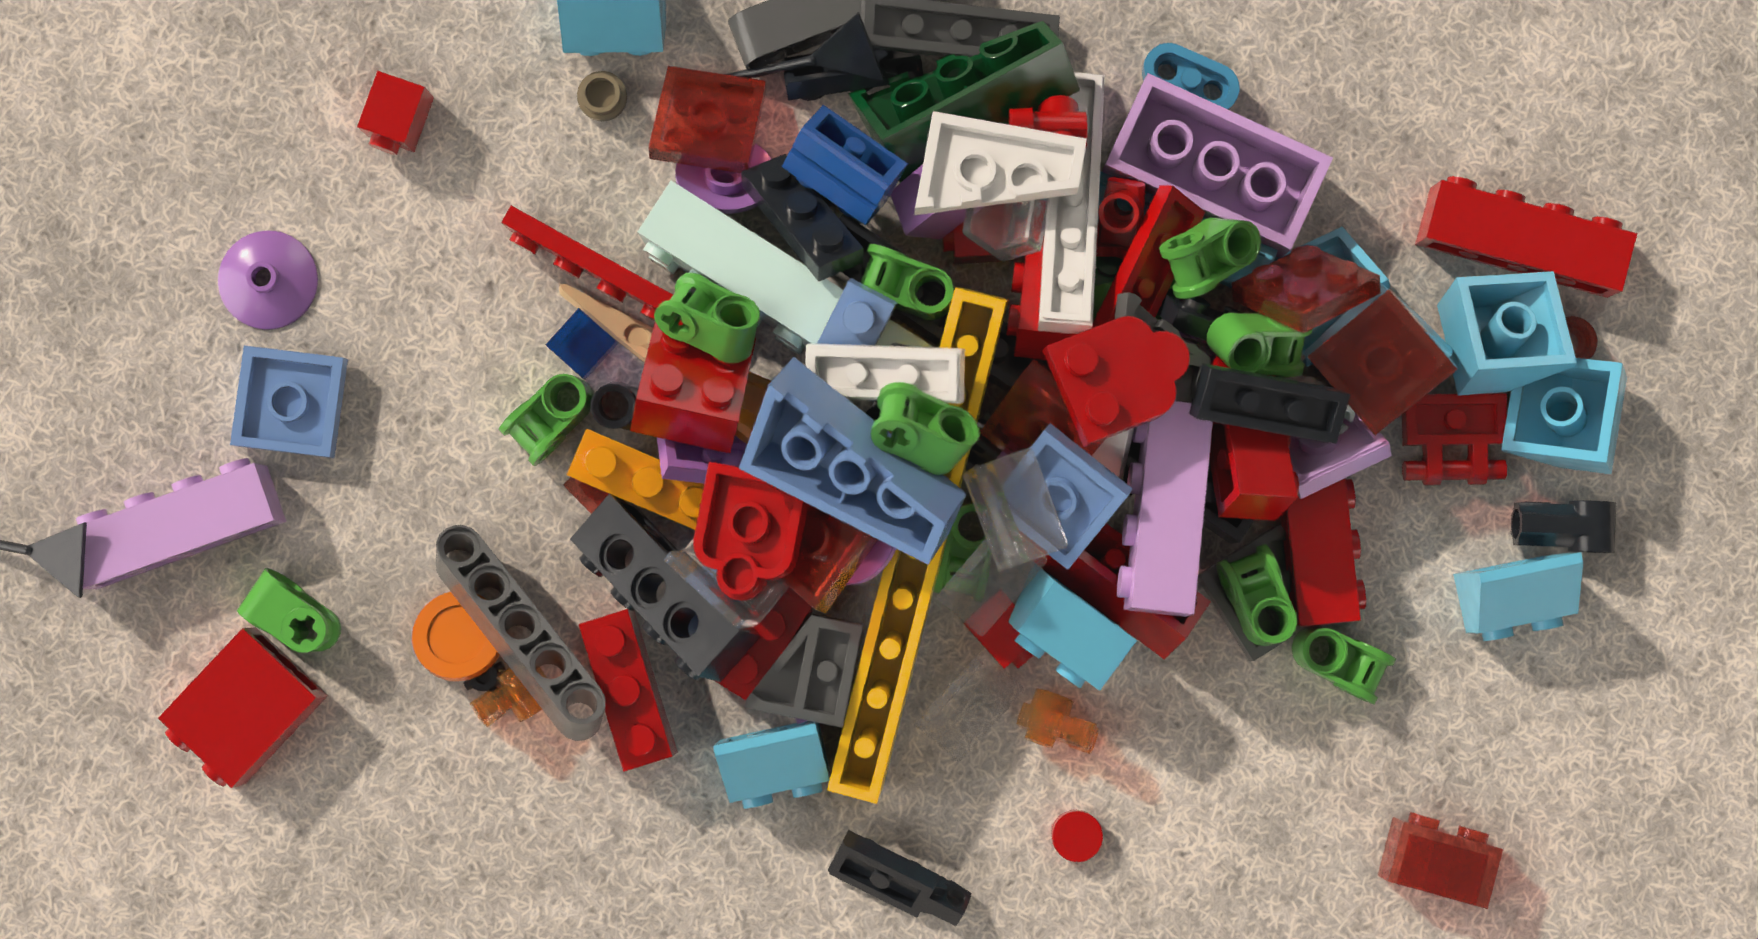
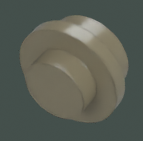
M597 71L589 74L581 81L577 90V101L583 113L590 119L600 122L610 121L618 117L625 109L627 90L622 80L615 74L607 71Z

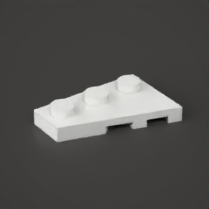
M933 111L914 215L1075 195L1079 188L1087 139Z

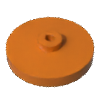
M451 592L444 593L431 600L416 618L412 631L414 652L421 664L438 678L447 681L473 679L486 672L500 656ZM477 594L480 598L487 600L483 596Z

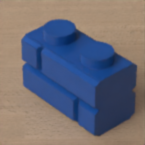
M823 105L802 127L782 165L785 170L796 177L801 185L814 189L837 205L844 215L855 218L866 226L887 202L908 163Z

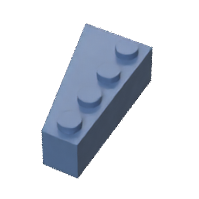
M793 357L768 385L739 469L929 565L949 535L967 493L944 475L929 473L908 460L895 454L884 452L876 447L871 440L870 434L874 420Z

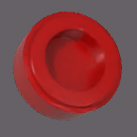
M1075 809L1062 813L1055 820L1051 830V840L1054 848L1063 858L1072 862H1084L1094 857L1100 850L1103 832L1099 822L1090 813Z

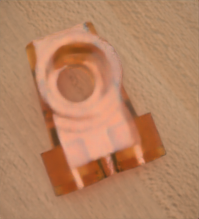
M539 667L537 669V672L542 677L547 678L542 669ZM508 668L496 677L501 684L499 687L491 692L488 690L469 703L481 723L486 727L495 723L496 720L504 716L505 712L510 709L519 722L525 721L542 710L511 668Z
M1039 688L1035 689L1031 704L1023 703L1016 723L1020 728L1027 730L1024 739L1030 742L1053 748L1057 740L1068 744L1070 748L1087 754L1092 753L1099 733L1097 723L1077 717H1069L1074 701Z

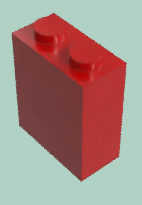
M256 627L242 628L158 719L168 728L165 734L175 746L185 752L192 750L204 762L202 770L212 781L222 787L228 785L230 788L246 784L328 695Z

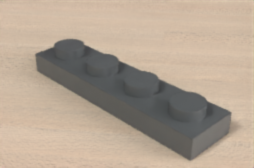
M861 0L860 16L873 49L941 57H947L955 54V56L971 57L980 53L979 48L982 43L1040 21H1044L1059 37L1060 15L930 0Z

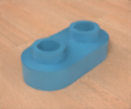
M1163 43L1154 47L1148 53L1142 66L1143 81L1147 73L1228 110L1236 102L1239 95V80L1229 67L1178 44ZM1163 64L1172 66L1175 70V77L1170 80L1163 79L1158 74V67ZM1208 84L1216 85L1220 89V98L1216 100L1208 99L1203 92L1204 86Z

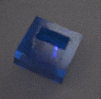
M578 308L546 343V346L581 378L586 380L616 347L618 342Z

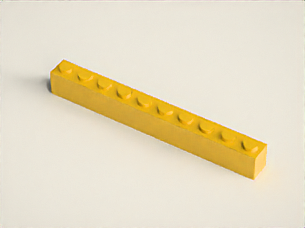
M956 287L940 348H965L964 402L960 404H947L964 409L977 423L1009 300ZM970 450L950 472L944 475L959 488H961ZM947 538L929 565L896 549L892 559L883 569L827 788L828 791L875 804L879 800Z

